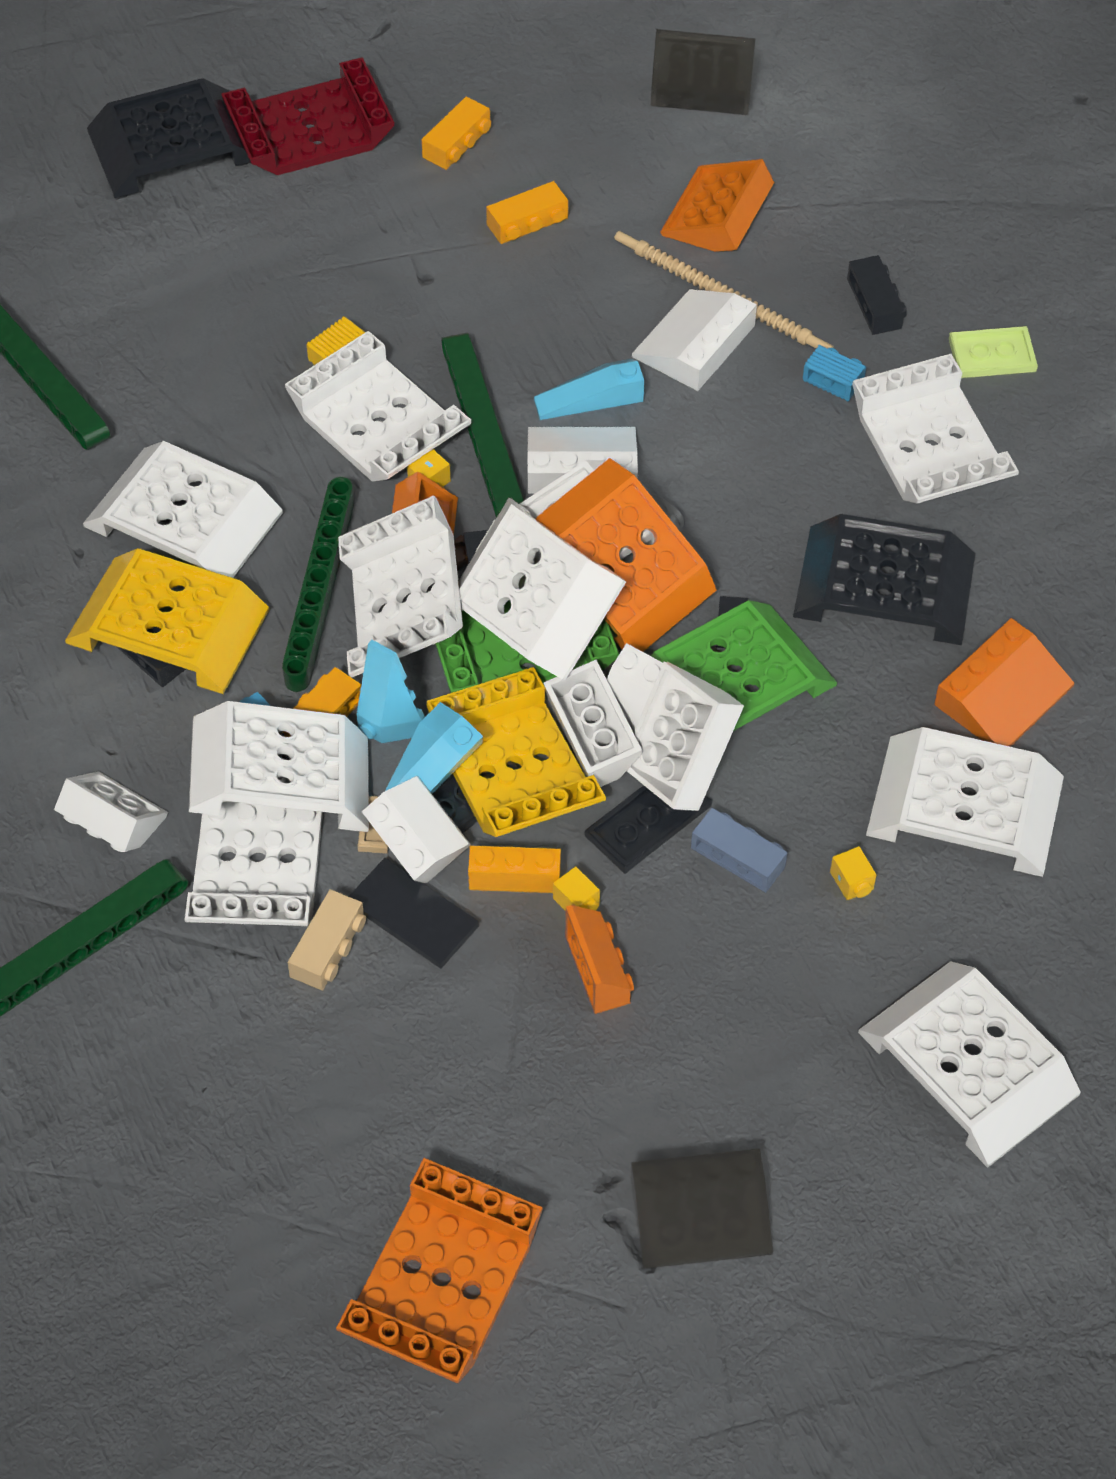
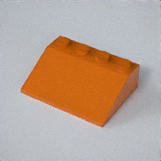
M763 159L700 165L660 231L662 236L714 252L737 250L774 184Z
M1010 618L938 685L934 705L980 740L1011 747L1074 686V682L1038 638L1024 626Z

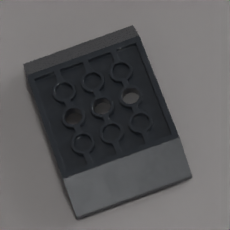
M201 78L107 103L89 124L87 132L114 198L139 192L136 177L221 154L230 153L235 166L250 162L222 99L221 93L229 92V90ZM161 109L167 110L165 112H158ZM170 125L174 126L173 128H170V129L165 128V127L170 126ZM175 142L181 143L180 145H172Z
M845 514L836 515L810 526L793 617L821 622L823 609L935 627L933 641L962 645L976 553L950 531ZM894 545L898 550L889 551L885 546ZM891 567L894 569V572L885 573L881 568ZM886 589L891 594L883 596L877 593V590Z

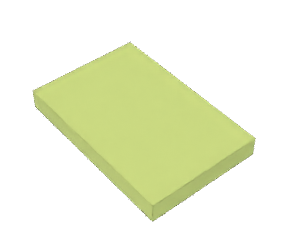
M1027 326L949 333L952 355L962 371L961 378L1037 371L1038 365Z

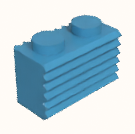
M818 345L815 352L805 362L803 380L813 384V386L822 388L823 391L826 390L828 393L831 392L832 395L849 401L854 395L853 380L865 377L866 366L858 359H850L839 354L834 348Z

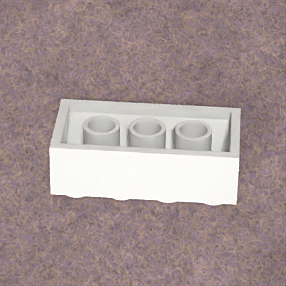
M597 660L573 669L566 680L555 677L544 682L548 700L585 776L594 775L600 787L620 779L643 752Z

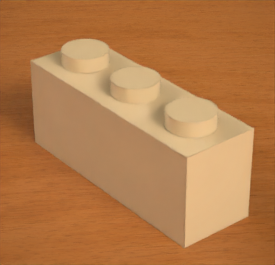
M331 889L328 891L287 962L290 978L322 991L328 981L332 982L338 972L340 959L342 956L346 957L350 952L353 936L356 932H361L364 927L366 916L364 915L363 903Z

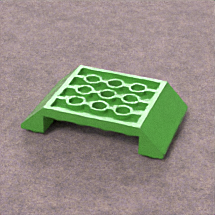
M511 600L505 603L504 613L510 610ZM461 609L463 627L451 637L435 643L450 693L522 671L524 669L521 666L525 663L535 665V670L542 683L557 677L526 659L463 609ZM605 619L599 625L573 669L597 660L603 671L619 656L609 625Z
M750 600L661 647L651 655V657L662 663L664 661L669 662L718 687L743 704V710L733 731L806 690L815 698L837 685L836 680L770 604ZM714 645L723 646L725 650L715 652L711 647ZM736 665L740 666L742 670L732 672L727 667ZM749 684L756 685L759 690L749 692L744 687Z

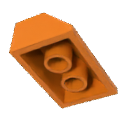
M418 471L395 485L392 513L435 496L454 535L458 497Z
M574 905L566 906L565 937L594 1013L597 1014L630 1004V992L634 991V985L630 974H625L621 966L624 965V960L620 948H614L612 943L614 934L610 922H604L599 911Z

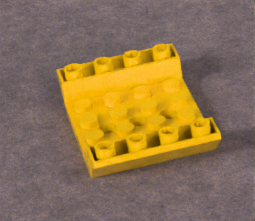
M137 548L113 559L65 639L66 644L92 652L97 642L101 641L196 672L197 686L224 694L268 614L269 606L240 580ZM178 585L185 587L184 590L178 592L171 590V588ZM166 606L173 608L169 612H162L159 609ZM153 627L161 628V631L157 633H149L147 630Z
M534 667L428 700L426 704L430 713L440 702L462 715L483 736L482 745L453 772V775L482 831L494 837L606 800V796L595 776L585 777L544 703L545 686ZM544 754L548 759L540 761L535 759L534 756ZM512 761L520 764L522 767L513 770L507 767V763ZM488 771L495 776L487 779L480 776V774Z

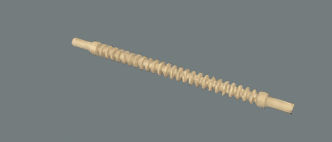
M618 231L615 235L616 241L633 249L636 255L640 257L645 256L646 260L651 259V263L657 262L658 267L663 265L664 270L669 269L670 273L675 272V276L681 275L682 280L687 278L688 283L693 282L694 286L699 285L701 290L705 288V291L735 293L740 296V293L738 291L734 292L733 288L728 289L727 285L721 286L720 281L715 283L714 278L709 279L708 275L703 276L702 271L697 273L696 268L691 270L690 265L685 266L684 262L679 263L677 258L673 260L672 255L667 257L666 252L661 253L660 249L655 250V246H650L644 240L638 241L621 231ZM757 301L753 302L757 304L756 319L760 318L761 323L766 321L767 326L772 325L773 329L779 328L780 333L785 331L786 336L791 335L793 340L797 338V342L802 345L808 344L814 348H817L818 345L833 348L831 344L812 335L811 330L807 328L801 329L800 324L795 326L794 321L789 323L788 318L783 319L781 314L777 316L775 311L770 312V308L764 309L763 304L758 306Z

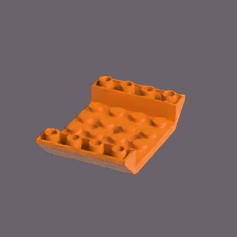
M611 458L606 460L535 518V520L592 561L609 567L611 571L626 581L604 617L605 621L618 635L614 638V641L622 650L627 643L642 652L645 651L717 591L703 559L635 475ZM648 530L653 533L655 539L652 545H646L641 541L640 535L642 531ZM621 548H628L632 551V562L625 563L620 559L619 551Z
M423 1158L410 1184L411 1196L357 1301L350 1300L336 1330L448 1380L459 1383L474 1366L530 1250L542 1213V1207ZM409 1260H416L421 1264V1268L416 1273H407L404 1271L403 1265ZM438 1273H446L451 1277V1281L445 1286H437L432 1280ZM467 1286H477L481 1291L480 1295L475 1299L464 1297L462 1292Z

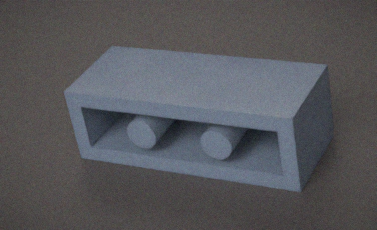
M711 808L692 832L691 849L765 893L786 867L788 852L778 843L769 842L759 836L754 829L742 826L724 812L720 813Z

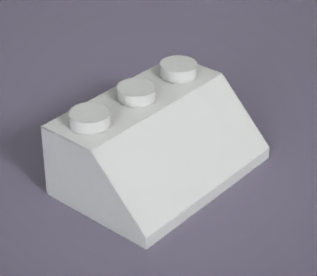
M99 771L66 778L54 808L55 811L64 815L63 818L66 821L79 824L87 829L89 835L106 840L111 843L110 846L120 852L140 848L168 814L164 809Z
M418 776L383 792L362 811L414 881L428 883L471 845Z

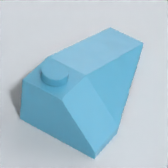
M627 359L605 363L534 396L539 419L543 420L643 402L644 378L637 360Z
M372 639L368 643L357 708L358 728L368 739H375L380 743L412 738L420 721L425 718L423 711L415 707L413 703L416 698L413 690H409L404 683L407 675L397 653Z
M440 702L420 721L385 791L418 776L432 794L482 745L483 736L462 715Z

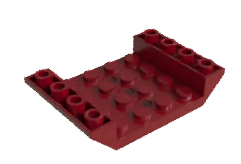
M363 57L339 63L341 78L251 101L245 87L221 93L251 164L275 175H281L372 151L394 127V121ZM304 108V109H307V110H305V111H299L298 109ZM306 125H314L311 128L306 127ZM321 141L322 143L314 144L313 142Z

